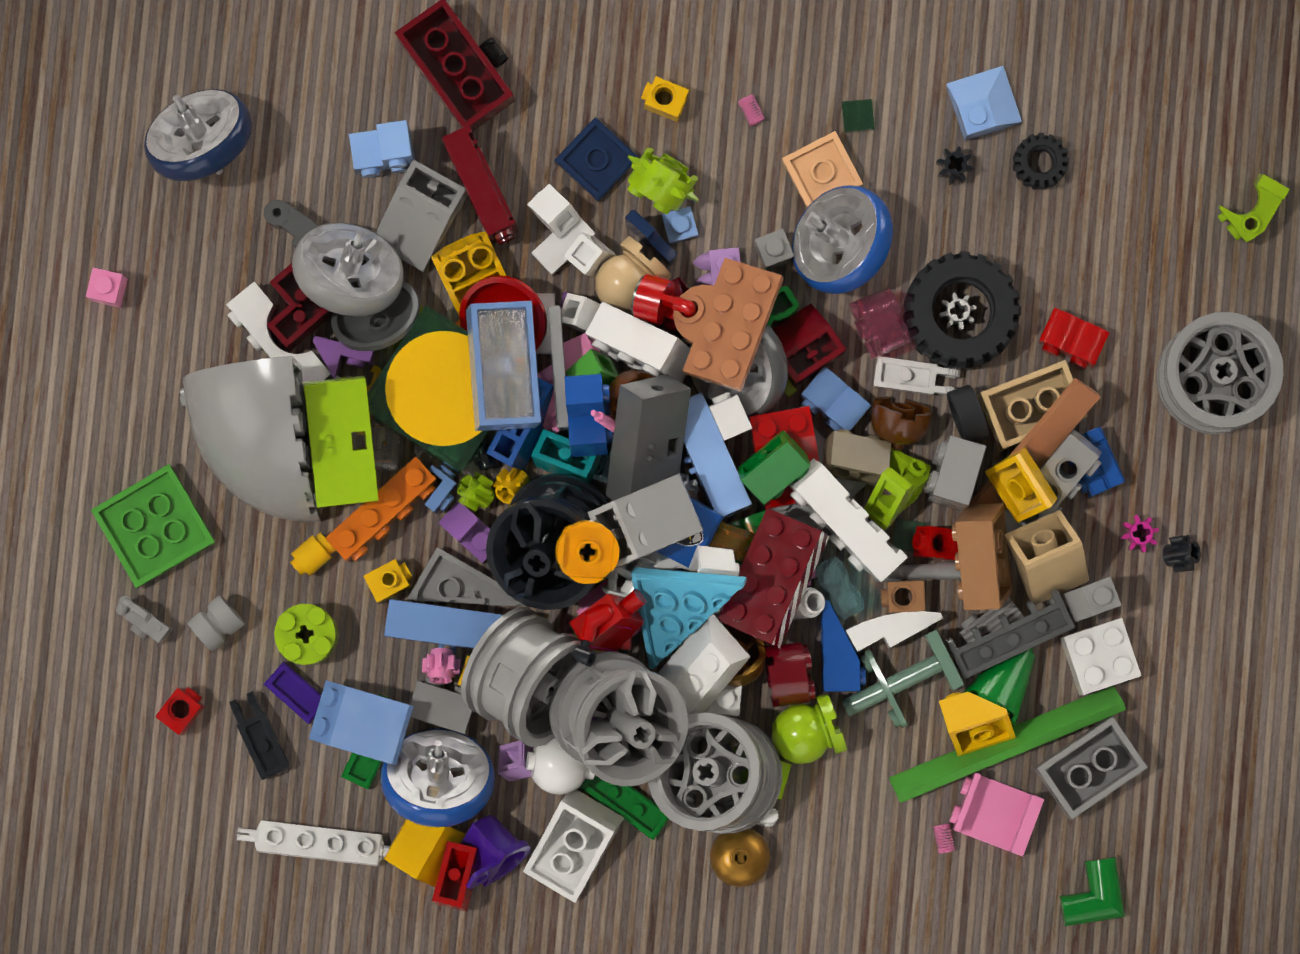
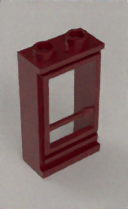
M467 125L442 137L447 153L464 188L467 190L468 197L491 244L497 242L498 245H503L515 238L513 234L518 232L516 222L478 146L477 140L474 138L470 126Z

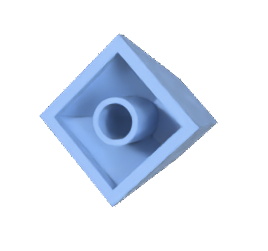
M1004 66L946 84L964 141L1022 123Z

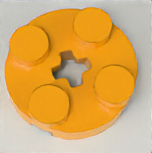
M591 520L578 521L564 528L556 544V559L562 572L571 579L582 584H593L603 580L610 571L614 570L619 560V545L612 532L601 523ZM585 544H590V547L596 551L595 555L589 556V560H584V556L579 554L580 549L584 548Z

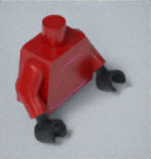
M637 589L631 591L626 597L607 594L574 618L570 625L581 641V645H578L573 651L574 659L581 664L591 667L596 659V652L592 649L614 652L619 649L618 652L627 654L628 650H631L632 635L644 623V619L638 611L647 603L643 594Z

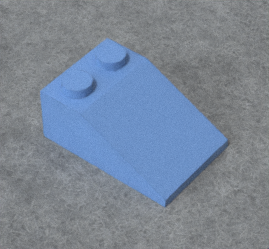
M326 680L309 739L396 765L413 706Z

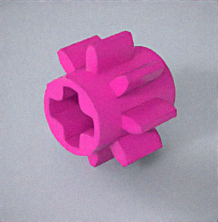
M1135 515L1133 517V525L1127 522L1122 524L1127 529V533L1121 536L1120 539H1127L1130 542L1128 546L1129 551L1135 546H1139L1140 551L1144 553L1146 552V543L1150 545L1157 544L1156 540L1152 537L1153 533L1159 531V528L1152 529L1149 525L1151 517L1147 518L1144 522H1140L1139 516ZM1137 526H1139L1140 530H1145L1147 533L1146 536L1142 537V542L1139 537L1134 538L1133 536Z

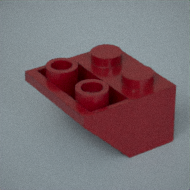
M811 303L788 320L773 328L783 345L788 363V378L794 387L846 352V348L829 323Z

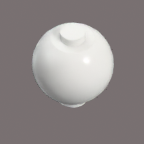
M555 738L545 745L534 747L533 752L528 751L526 770H531L533 781L548 793L557 795L567 794L578 789L585 779H594L595 774L584 763L568 755Z

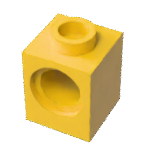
M656 76L653 84L647 82L641 99L645 100L644 109L678 123L689 97V89ZM660 92H668L673 99L669 104L661 105L656 101L655 97Z

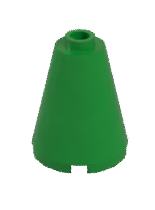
M1033 648L983 670L963 693L970 692L1006 708L1012 727H1014L1036 659L1032 653Z

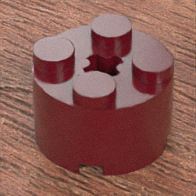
M801 642L782 644L780 648L765 646L768 688L772 690V696H770L772 707L809 703L810 699H815L814 682L811 680L810 673L807 674V670L812 669L811 656L807 644L802 645Z

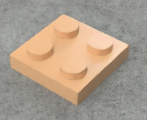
M836 131L782 158V162L806 208L820 195L833 188L844 185L863 186Z

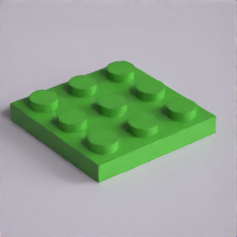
M171 464L164 466L91 509L95 519L137 589L216 543Z

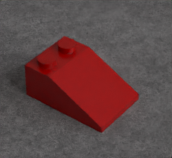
M810 406L749 417L755 453L781 431L785 430L805 451L809 462L813 458L819 462ZM788 485L780 497L768 501L764 505L765 509L797 504L790 496L793 492L791 487Z

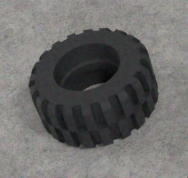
M961 251L959 254L953 255L951 252L944 254L937 260L933 259L915 276L904 300L903 322L907 327L908 331L906 334L909 340L913 341L917 346L915 349L921 355L924 354L930 358L929 361L931 363H939L944 365L945 368L950 369L962 368V370H971L973 367H981L997 358L1012 341L1013 336L1017 332L1018 320L1021 316V306L1018 303L1020 295L1018 289H1014L1012 285L1014 280L1010 274H1005L1001 270L1002 266L996 261L991 263L986 260L987 256L982 254L974 256L970 255V252ZM965 283L979 289L988 300L990 317L987 326L981 333L972 338H952L942 332L935 322L933 314L935 299L944 288L952 284Z

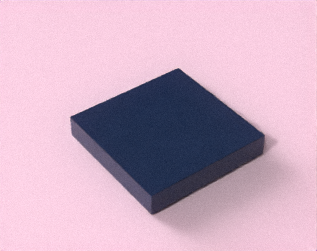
M594 117L559 154L554 162L599 202L631 168L633 163L627 157L629 155L639 157L602 122Z

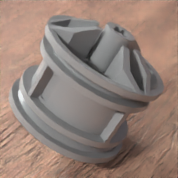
M605 651L596 653L595 662L591 667L576 662L559 680L550 703V725L560 747L572 758L584 763L597 777L613 785L636 786L657 778L674 763L686 740L688 713L684 699L678 689L663 676L649 671L643 663L634 657L621 652Z

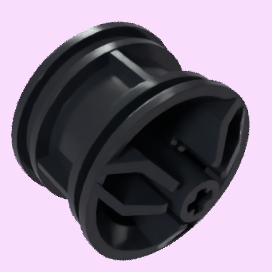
M547 474L526 483L513 497L509 507L497 517L488 534L486 544L487 561L491 573L499 586L516 601L542 610L565 608L584 598L595 583H578L562 572L556 559V544L565 527L573 525L578 521L590 520L587 512L610 503L605 495L586 480L569 474ZM585 544V547L580 549L579 554L584 556V560H589V556L595 555L596 551L590 547V544Z

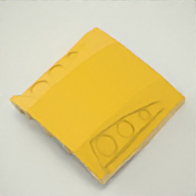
M486 231L461 238L444 246L431 256L458 315L461 301L471 286L489 276H506Z

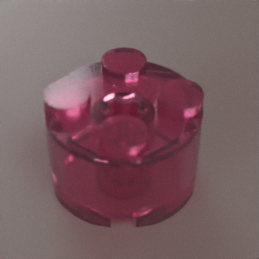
M890 289L878 291L849 303L853 317L857 320L854 322L860 338L864 337L865 341H868L864 344L870 359L882 356L911 343L907 325L905 322L903 323L900 315L902 312Z

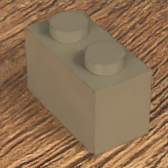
M836 430L824 440L822 464L836 478L876 486L882 472L890 466L891 443L882 441L878 436L869 435L863 437L854 435L849 430Z

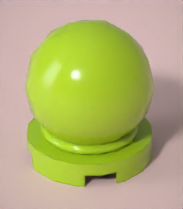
M828 694L817 696L818 704L815 707L807 704L791 705L779 713L772 724V743L784 760L795 764H806L821 758L828 747L830 749L833 748L835 754L847 750L843 734L840 732L838 725L833 726L831 720L836 719L837 716Z

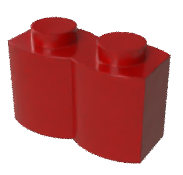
M1054 307L1038 343L1043 346L1041 350L1054 357L1063 354L1071 358L1070 364L1086 370L1087 366L1092 368L1095 366L1110 332Z

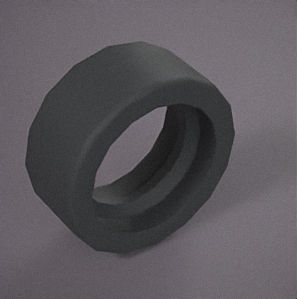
M965 385L947 392L949 408L961 439L974 443L988 439L987 423L971 385Z

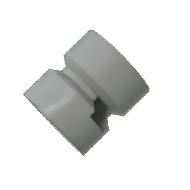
M218 595L209 603L207 613L199 611L187 622L195 635L212 652L226 641V633L232 635L245 625L242 618L221 595Z

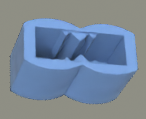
M825 366L800 395L804 400L801 403L802 406H810V411L813 415H816L818 412L827 419L824 424L832 431L840 429L850 431L871 406L863 397L847 386Z

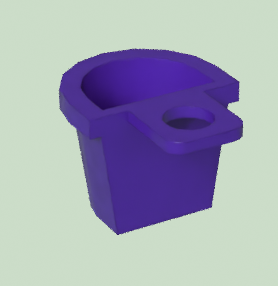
M494 815L486 816L474 822L460 843L478 849L477 871L466 884L467 888L470 890L480 884L486 887L514 870L531 851V847L526 840L519 841Z

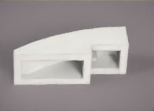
M925 611L895 613L862 622L845 630V633L855 652L862 650L883 638L887 647L890 648L943 619V616L938 612Z

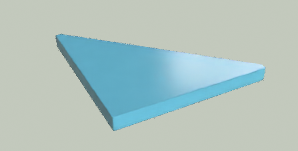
M634 567L631 573L633 588L640 591L647 601L638 611L644 619L641 628L649 668L654 669L685 638L705 623L707 618L727 603L738 590L744 587L747 578L742 576Z

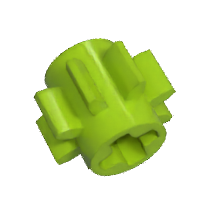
M475 472L474 477L466 475L460 481L457 488V493L462 496L459 499V503L475 512L478 507L482 509L487 508L495 496V491L491 488L493 481L478 472Z

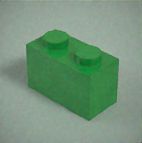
M783 430L737 469L741 482L765 505L768 501L780 497L785 487L794 480L802 479L811 465L805 451Z

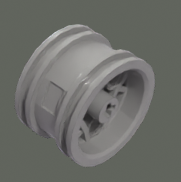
M1214 312L1194 320L1176 333L1166 344L1159 357L1156 370L1157 390L1161 402L1168 413L1181 425L1204 434H1225L1251 423L1272 406L1282 385L1284 376L1283 359L1278 344L1270 332L1259 322L1238 313ZM1204 334L1203 340L1197 338L1196 336ZM1217 336L1227 339L1229 343L1227 351H1220L1216 348L1214 341ZM1186 345L1199 350L1192 363L1181 354ZM1244 352H1251L1257 365L1255 368L1251 369L1246 361ZM1217 369H1219V370L1221 371V373H1220L1221 379L1217 377V374H1218V372H1219ZM1186 379H1193L1198 383L1199 389L1197 394H1190L1185 390L1184 383ZM1239 384H1246L1250 387L1251 396L1249 399H1243L1238 395L1237 387ZM1209 403L1224 404L1222 416L1211 414ZM1234 408L1241 411L1240 413L1232 415Z
M516 608L505 613L482 635L467 661L461 683V696L465 706L486 720L501 721L506 732L527 746L538 747L547 744L555 738L549 717L552 695L564 673L578 662L573 657V651L578 645H581V641L572 634H558L553 630L552 624L546 618L529 608Z
M709 712L693 713L688 715L687 736L679 756L663 774L649 781L648 784L652 798L658 808L674 823L697 831L719 834L737 833L752 828L762 821L773 809L780 794L782 764L771 739L759 727L744 720ZM733 737L740 743L736 752L727 745ZM705 738L708 746L706 751L701 754L698 750V743ZM747 768L749 772L748 780L743 784L740 781V772ZM700 791L703 795V802L699 807H696L694 796ZM733 799L734 806L726 811L722 805Z

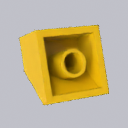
M970 692L952 693L939 701L958 757L1016 738L1006 708Z

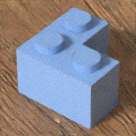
M407 120L376 124L377 130L349 134L354 171L356 174H362L363 178L379 176V171L390 169L392 173H404L409 168L413 159L415 160L412 135Z

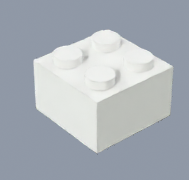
M1122 618L1060 638L1079 696L1142 676Z

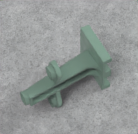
M934 630L924 635L933 653L932 656L886 679L871 650L865 651V655L860 658L867 672L874 671L879 682L842 700L849 717L888 698L893 708L888 711V714L895 728L899 726L904 728L908 724L893 695L940 672L943 673L951 690L963 686L964 683L938 631Z

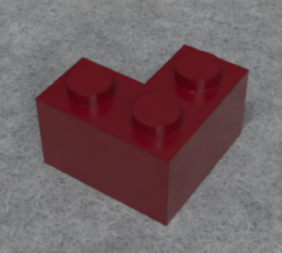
M292 263L269 282L289 306L267 324L269 329L290 352L332 316L333 313L315 304L301 291L293 275Z

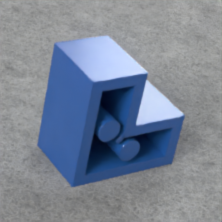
M602 374L564 376L571 457L608 455L607 444L613 442V432L596 422L590 413L592 410H595L597 412L601 411L605 415H611L607 403H610L609 385H603Z

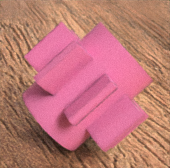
M434 648L430 654H427V658L422 659V673H427V677H429V681L432 683H451L452 678H455L456 674H460L461 659H455L451 649Z

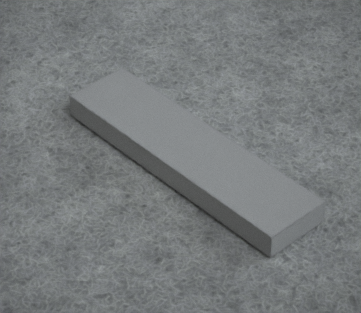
M560 305L549 306L548 308L556 424L559 430H569L564 376H566L562 317Z

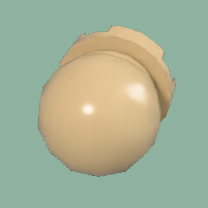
M628 236L620 244L623 255L612 256L601 265L595 278V291L601 303L603 301L625 313H632V298L640 278L649 273L669 279L671 273L657 258L653 257L651 260L646 258L645 254L641 251L643 246Z

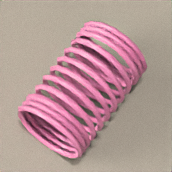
M749 95L738 101L739 106L743 107L741 110L746 115L745 117H748L746 120H748L749 126L756 125L765 119L754 95Z
M950 823L932 827L934 833H936L934 834L936 836V844H939L936 846L939 847L937 848L938 854L955 851L954 844H949L954 842L949 841L953 840V838L945 839L952 837V835L946 836L952 834L946 833L952 831L946 830L951 828Z

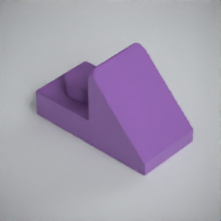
M318 336L313 338V343L334 379L336 375L339 376L343 358L347 359V365L364 369L365 364L373 365L375 358L373 351L352 350L334 340Z
M457 501L438 523L479 561L484 563L487 560L486 544L490 529L470 510Z

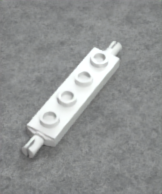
M262 820L257 830L238 828L239 834H237V841L255 842L256 851L260 853L379 866L382 858L385 857L390 846L384 845L381 834Z

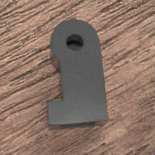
M272 200L264 208V217L273 228L283 229L295 237L291 243L295 248L307 232L319 226L282 200Z

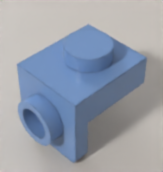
M432 465L428 470L441 479L442 482L424 505L434 513H437L439 509L444 512L455 498L451 493L458 486L453 481L456 475L443 465L438 469Z

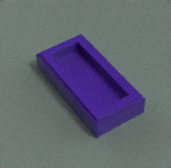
M283 661L263 685L307 724H310L315 719L322 694Z

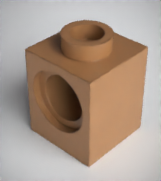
M924 581L887 582L886 589H881V607H887V614L926 611ZM898 589H905L910 593L911 600L908 605L901 606L895 602L894 594Z

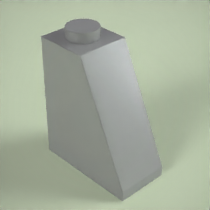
M1111 576L1060 595L1073 623L1121 606ZM1051 598L1050 600L1045 601V603L1047 606L1055 603V601L1053 598Z

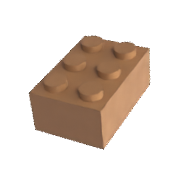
M1004 503L969 504L952 525V538L958 544V552L955 554V567L961 574V582L958 583L959 600H963L964 610L1001 609L1013 591L1009 546L1004 535L1007 533Z

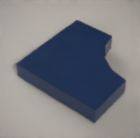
M631 210L625 217L626 227L664 262L671 266L677 259V252L669 246L648 221L637 211Z

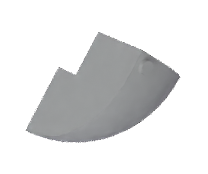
M283 356L215 366L184 376V388L180 389L182 407H187L196 444L203 459L216 478L234 496L260 512L290 521L321 522L320 507L317 508L315 503L302 384V365L293 356Z

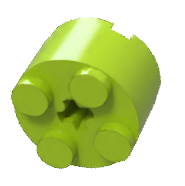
M298 604L288 608L279 616L275 626L274 638L279 652L287 660L300 665H316L325 661L333 653L338 643L339 631L334 618L323 608L312 604ZM304 627L314 632V636L309 637L308 643H306L305 639L300 638V633L304 632Z

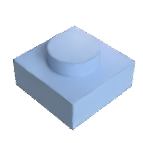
M691 206L682 208L679 211H671L669 214H661L669 245L698 237Z

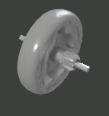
M329 223L318 226L301 238L293 254V275L301 291L318 306L339 315L362 317L379 313L396 300L402 288L404 279L403 265L395 249L377 233L358 225ZM363 259L367 261V263L361 265ZM322 260L335 262V265L332 267L323 263ZM355 281L358 282L359 288H353Z

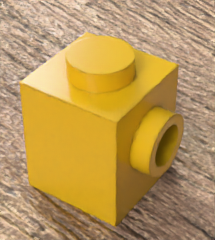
M397 559L363 576L376 602L379 604L412 587L409 580L413 576L405 562L399 564Z

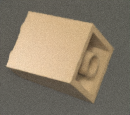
M1061 510L1004 534L1023 589L1034 605L1050 600L1052 598L1051 591L1057 589L1059 594L1089 581L1082 541Z

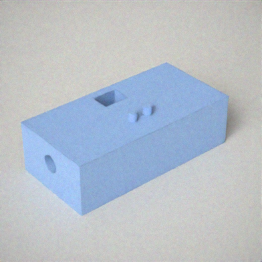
M702 392L690 397L683 443L688 457L684 458L686 464L691 463L693 468L689 469L691 475L696 474L710 508L724 516L722 519L724 520L751 508L752 503Z

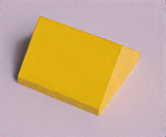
M1026 447L984 471L1016 523L1050 508L1058 499Z
M406 819L386 853L384 860L416 880L435 887L447 841L460 844L466 834L453 826L428 827Z

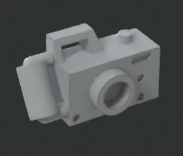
M122 596L119 599L116 612L121 616H125V619L133 624L130 630L143 639L148 635L157 643L162 644L172 631V628L141 605L133 603L129 596Z

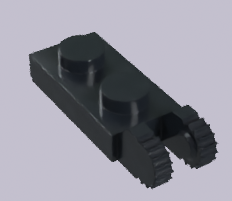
M252 691L246 695L247 701L255 713L254 717L245 720L240 703L236 699L229 703L238 722L236 726L260 778L265 780L290 768V764L266 712L262 711L260 703Z

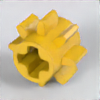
M503 468L496 476L497 479L492 486L496 488L495 494L497 498L503 503L510 505L516 493L529 482V477L523 470L513 468L508 472L507 469Z

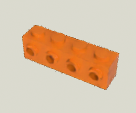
M414 457L378 490L379 501L364 502L325 539L345 561L350 562L352 559L355 562L368 552L367 545L374 539L380 541L391 531L389 526L397 518L400 521L406 518L414 510L412 505L420 498L423 501L427 499L437 489L434 485L439 481L417 457Z

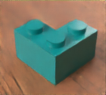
M543 429L531 455L537 468L552 474L573 475L593 484L606 456L571 457L569 439Z

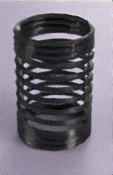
M490 37L479 47L496 69L508 60V57L501 47L495 43V39Z

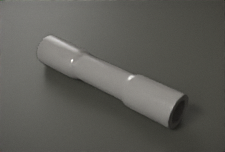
M955 561L933 564H900L882 582L907 579L954 580L961 579L960 571L956 570ZM873 577L874 582H880L875 577Z

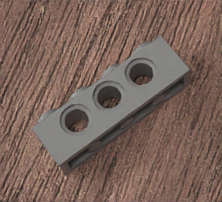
M1075 429L1071 431L1040 468L1048 484H1052L1057 488L1058 495L1056 497L1058 499L1053 506L1038 513V519L1058 510L1062 511L1063 508L1059 504L1065 497L1071 500L1082 487L1078 483L1085 473L1090 477L1101 464L1098 458L1102 451ZM1065 461H1072L1077 466V473L1072 475L1066 474L1062 470L1061 464ZM1008 508L1005 510L1007 533L1036 521L1025 519L1016 523Z

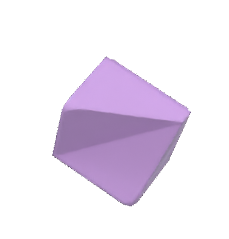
M521 741L499 746L498 774L508 781L531 777V770H526V759L528 751L533 752L534 747L527 746Z

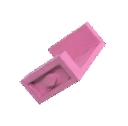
M972 773L971 778L966 776L960 793L964 795L960 806H954L949 822L954 823L952 830L1023 857L1044 799L989 779L978 773Z

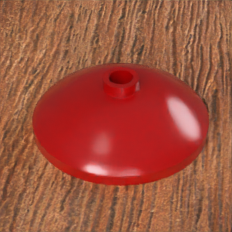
M495 275L483 278L470 287L461 301L459 320L463 334L468 336L466 310L470 304L532 301L535 350H537L542 344L547 331L546 311L538 295L524 282L509 276ZM514 359V360H515V362H519V361H522V360H524V359Z

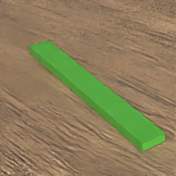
M1110 686L1015 725L1013 727L1015 739L959 757L956 750L891 776L889 780L899 802L902 803L1126 710L1115 687Z

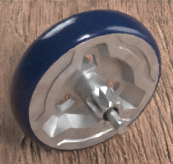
M219 89L197 91L182 98L178 94L174 95V102L157 115L147 130L144 149L149 164L162 177L174 181H193L214 173L217 175L222 174V169L239 156L249 141L252 131V120L248 108L235 94Z

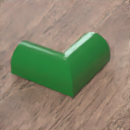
M1116 857L1084 861L1089 891L1059 896L1064 927L1125 918Z

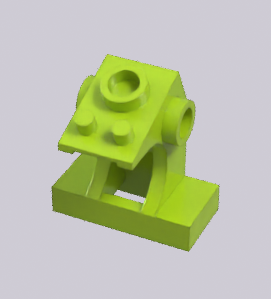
M1258 174L1253 183L1258 193L1255 207L1246 214H1235L1219 205L1218 209L1221 211V214L1217 217L1222 223L1225 220L1229 221L1230 224L1226 228L1236 241L1242 238L1247 243L1265 231L1290 189L1264 174ZM1249 218L1254 220V226L1251 229H1247L1245 226V222Z
M891 448L890 466L882 472L864 507V510L869 514V518L884 530L892 526L897 515L918 499L928 480L931 465L908 456L900 450ZM886 489L891 495H884L882 493Z

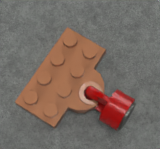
M724 258L714 286H695L687 290L680 297L673 296L675 291L673 281L647 273L640 278L635 288L631 311L634 317L661 325L666 318L675 322V326L685 341L692 344L682 370L684 374L742 392L784 278L780 274Z

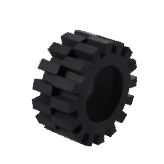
M1039 133L1035 136L1032 134L1027 139H1024L1017 147L1012 160L1014 161L1013 171H1016L1017 174L1016 178L1018 180L1021 179L1024 186H1031L1033 190L1038 188L1046 190L1048 187L1055 186L1066 173L1067 164L1069 163L1068 151L1066 147L1063 148L1061 145L1063 142L1060 139L1058 141L1055 140L1051 134L1046 136L1044 133ZM1045 151L1050 155L1052 166L1047 172L1038 173L1030 167L1029 157L1033 152Z

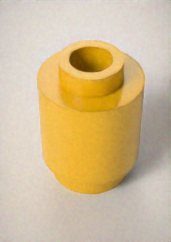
M320 532L316 536L311 535L291 553L294 559L290 563L301 576L305 573L311 576L332 558L331 554L336 550Z

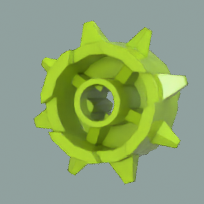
M646 148L641 158L630 155L627 157L633 163L631 166L633 171L628 178L630 185L627 190L639 198L645 196L654 202L653 207L658 211L669 214L671 210L679 211L686 199L699 201L693 194L695 191L693 187L698 177L696 175L689 177L686 174L689 168L665 153H663L661 158L653 155L655 151L653 148Z

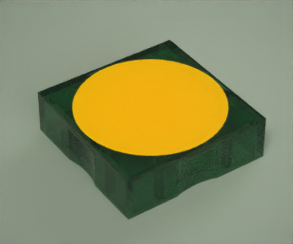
M425 305L411 326L410 331L403 338L368 391L370 418L395 434L406 437L416 443L426 454L463 477L486 442L490 430L475 431L468 332ZM515 362V373H525V368Z

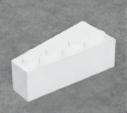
M813 458L810 461L811 467L802 479L794 480L789 484L793 490L790 496L800 507L803 508L807 505L813 512L809 516L811 520L821 530L826 527L830 531L829 540L840 551L843 548L846 549L851 555L847 560L858 572L864 569L882 582L908 558L907 555L887 541L890 537L884 530L880 529L872 520L869 521L867 519L869 514L854 499H850L849 492L823 464Z

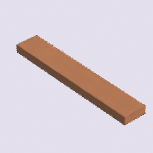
M1074 378L1010 455L1026 447L1040 469L1099 400L1100 395L1077 378ZM988 480L971 500L970 504L1004 502L991 481Z

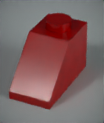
M447 841L432 898L434 903L467 912L473 888L469 890L466 884L476 872L477 848Z

